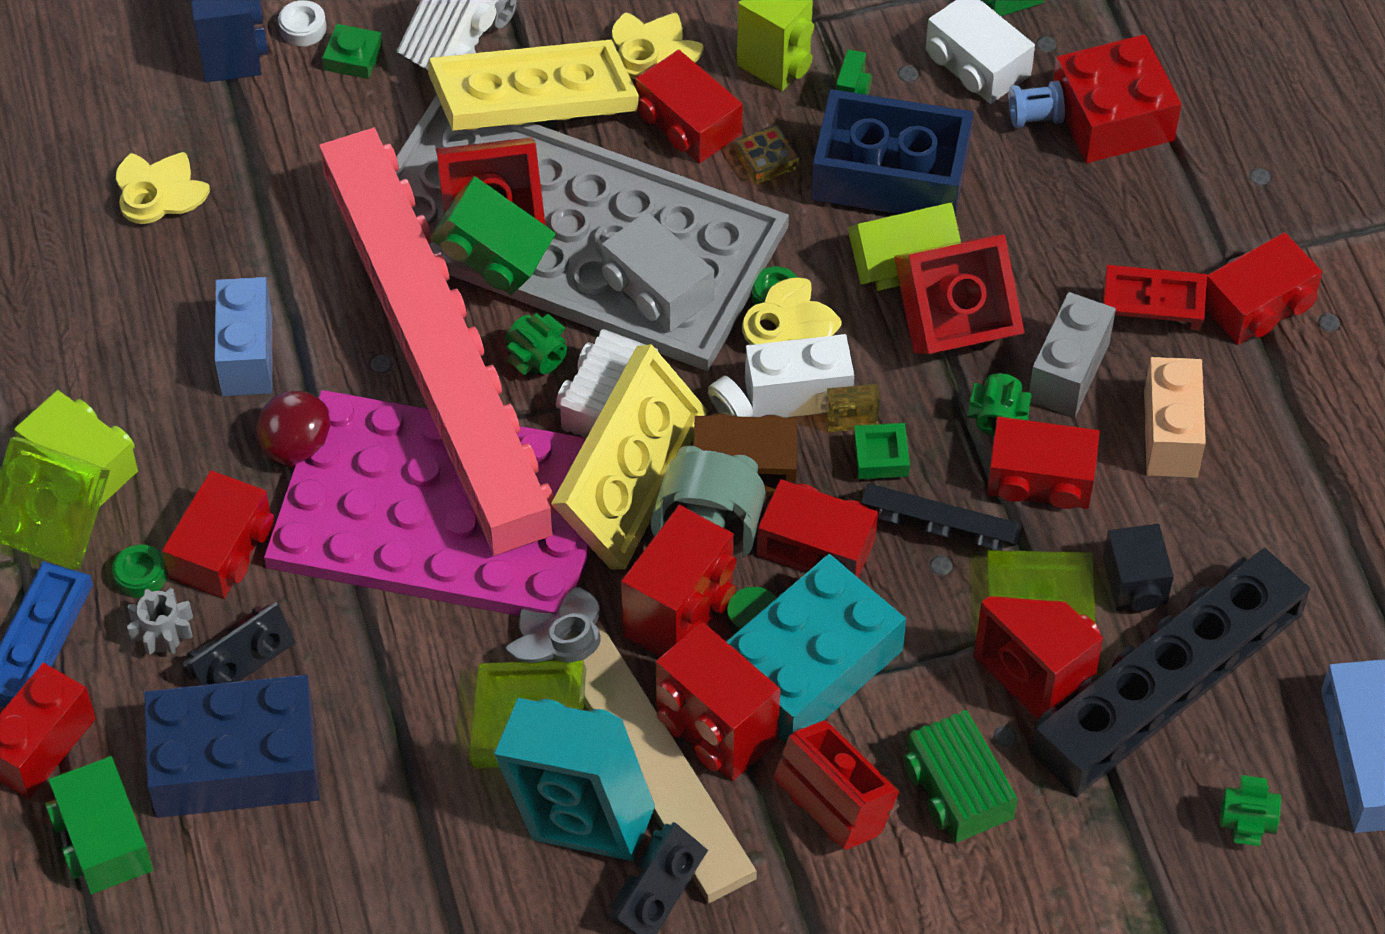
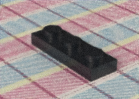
M869 483L866 485L862 500L863 504L874 507V510L878 511L877 519L902 525L904 516L924 521L922 531L952 538L954 529L973 533L972 544L998 551L1003 550L1004 542L1017 544L1022 526L1018 522Z

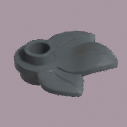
M574 587L564 598L557 613H537L522 609L519 622L523 637L510 643L506 647L507 652L516 660L527 663H537L554 658L561 662H579L588 658L597 650L601 642L598 627L595 625L601 613L598 601L588 591Z

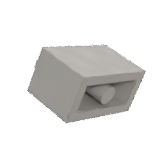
M647 211L602 243V274L607 283L614 290L625 292L636 302L637 307L647 319L658 321L669 332H672L714 300V269Z
M1068 292L1033 365L1029 393L1032 394L1030 403L1072 418L1076 417L1110 344L1116 308Z

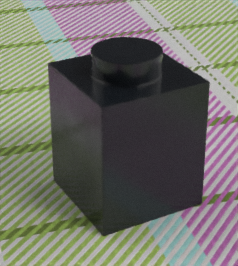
M1160 524L1108 530L1103 561L1116 611L1132 608L1137 611H1147L1159 605L1168 604L1174 575Z

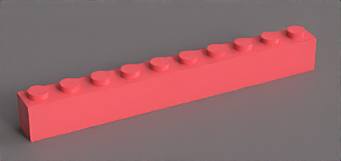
M375 127L320 144L322 168L326 182L493 555L495 556L552 536L551 515L557 513V510L551 505L554 499L553 492L548 483L539 484L535 473L539 472L534 451L529 443L521 445L517 433H520V425L516 412L511 404L504 406L499 397V394H502V387L497 371L493 365L486 367L481 358L484 355V348L478 330L475 326L467 328L463 318L467 317L462 296L458 289L450 290L446 281L449 280V272L446 262L440 251L433 253L429 246L432 243V240H430V228L424 215L416 217L412 209L416 204L408 180L399 181L396 172L399 171V165L392 145L390 143L382 144Z

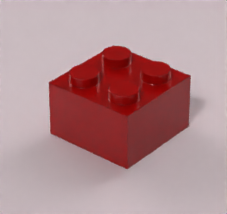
M1145 34L1056 56L1053 81H1059L1061 84L1065 106L1064 120L1086 164L1175 141L1182 103Z
M1005 234L989 235L894 256L913 353L932 354L1024 333Z
M679 505L621 581L623 636L661 657L702 621L708 626L707 623L716 611L723 613L727 609L730 598L736 592V586L733 585V571L737 562L736 557L733 556L734 533Z
M703 621L656 661L657 719L666 726L671 736L675 738L681 736L693 746L699 760L711 771L716 772L720 770L733 782L778 742L780 688Z

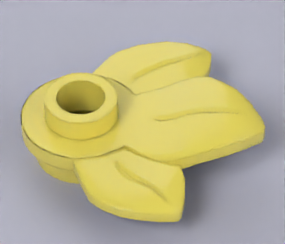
M624 13L613 26L612 39L619 49L618 54L631 79H636L678 49L694 62L701 57L703 52L702 43L682 40V25L677 13L657 18L646 24H643L635 16Z
M184 152L167 157L150 166L143 158L131 153L122 161L116 172V181L123 192L119 201L121 212L126 219L137 224L155 222L165 214H183L194 210L204 202L210 192L209 184L191 180L190 163Z
M790 278L773 285L769 289L765 302L756 304L747 311L743 319L742 331L747 342L750 345L833 336L841 327L842 322L837 314L828 306L817 301H810L811 282L808 279ZM765 319L773 322L776 325V330H765L760 325V321Z

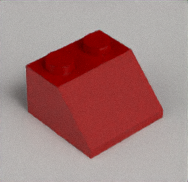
M533 137L435 149L444 214L455 196L475 176L546 226L537 148Z
M988 596L981 602L973 657L1027 710L1039 719L1047 710L1054 706L1061 709L1073 699L1075 691L1086 679L1096 676L1103 637L1091 618L1084 614L1079 615L1067 602Z

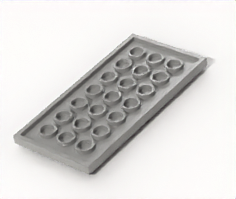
M436 95L396 157L399 165V171L396 172L399 181L408 180L416 204L412 209L416 217L424 215L430 228L431 236L444 216L435 149L533 137L536 142L545 224L556 233L531 278L512 296L503 290L490 286L482 275L462 261H456L447 256L442 247L432 241L429 246L433 253L439 251L442 253L449 275L595 330L601 331L604 329L646 345L652 344L654 348L658 349L659 354L709 371L749 299L755 280L762 269L766 268L789 225V215L532 122L522 125L510 124L482 127L476 130L452 131L440 100ZM646 211L714 269V300L672 332H669L658 321L647 319L637 307L636 302L622 290H614L602 274V243Z

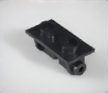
M275 602L263 608L259 606L252 608V613L227 629V636L222 639L216 636L196 651H189L187 653L188 659L182 662L181 665L187 676L192 681L197 679L200 686L239 682L296 642L279 605Z
M672 822L671 825L665 824L662 831H654V838L637 863V866L643 871L639 877L630 875L616 899L610 902L609 907L612 911L608 919L625 930L629 928L635 934H657L708 852L707 848L675 822Z

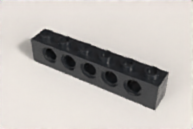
M1265 547L1249 560L1246 557L1239 558L1227 570L1224 579L1212 589L1209 586L1201 588L1191 598L1187 609L1177 617L1173 618L1169 615L1163 618L1151 631L1148 640L1138 648L1131 645L1124 649L1112 663L1111 669L1099 679L1096 676L1089 677L1075 691L1073 699L1061 709L1054 706L1047 710L1035 724L1034 730L1036 732L1032 755L1078 797L1300 618L1304 612L1310 587ZM1235 605H1245L1251 610L1240 609ZM1197 634H1206L1213 637L1214 639H1203L1199 637ZM1159 664H1170L1176 667L1177 670H1167ZM1132 694L1138 697L1140 700H1127L1123 698L1121 695ZM1082 725H1095L1102 731H1088Z

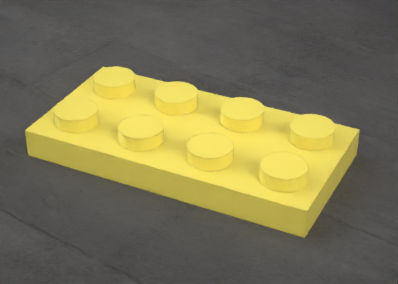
M612 40L429 58L428 74L452 131L476 130L482 127L510 124L522 125L529 122L547 120H568L575 117L614 115L622 112L637 111L639 95Z
M652 344L636 346L551 503L611 570L626 569L651 521L668 463L676 457L677 451L681 447L691 445L694 439L695 416H706L708 412Z

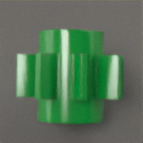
M537 313L533 317L531 315L520 317L512 324L506 334V349L512 353L507 361L523 375L529 371L535 375H538L539 372L541 374L552 372L560 365L567 352L566 340L560 336L564 332L565 327L549 314L543 318Z
M1001 373L990 375L986 378L984 385L979 383L973 384L967 416L968 418H977L976 424L979 430L995 437L997 416L1028 420L1032 394L1022 392L1023 386L1021 382L1011 375Z
M1241 775L1240 786L1237 788H1224L1220 828L1233 829L1232 836H1234V843L1260 847L1261 836L1264 833L1277 834L1281 812V794L1268 792L1267 778Z

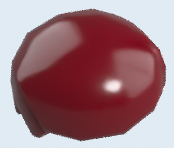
M284 391L272 397L261 410L256 426L261 449L273 463L279 462L289 468L294 467L297 462L311 458L326 442L330 429L329 408L321 399L305 391Z

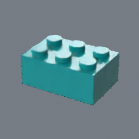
M828 554L726 642L780 688L778 737L787 743L789 736L795 731L821 722L829 717L903 651L906 618L832 555Z
M517 698L494 755L532 840L634 861L655 804L622 718L602 709H593L589 712L568 708L550 699L533 701Z

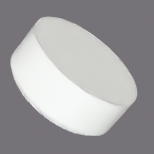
M306 0L292 2L286 5L279 14L280 34L291 45L302 47L313 45L320 41L326 33L325 13L314 2Z
M722 376L708 387L709 398L718 413L741 417L754 416L752 406L747 397L729 377Z

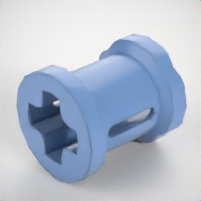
M1050 81L1048 87L1023 90L1018 85L1010 86L1009 111L1012 125L1015 129L1023 128L1024 124L1028 122L1052 120L1054 124L1063 123L1065 106L1063 91L1059 81Z

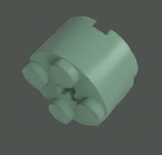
M695 446L681 447L677 451L676 457L668 463L663 475L651 517V530L654 537L676 508L681 505L734 533L733 556L742 553L743 558L749 554L755 539L766 494L764 483L757 474L758 464L752 458L745 455L730 456L720 452L701 450Z

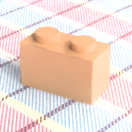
M1151 357L1144 389L1147 476L1198 478L1206 444L1202 359Z

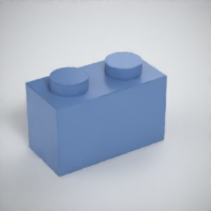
M266 277L216 280L215 365L222 396L272 394L273 312Z

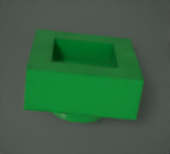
M336 24L322 58L324 71L369 79L383 45L381 32Z
M847 50L836 83V90L869 95L872 74L865 73V52Z
M905 423L854 426L853 439L858 479L909 477L910 461Z

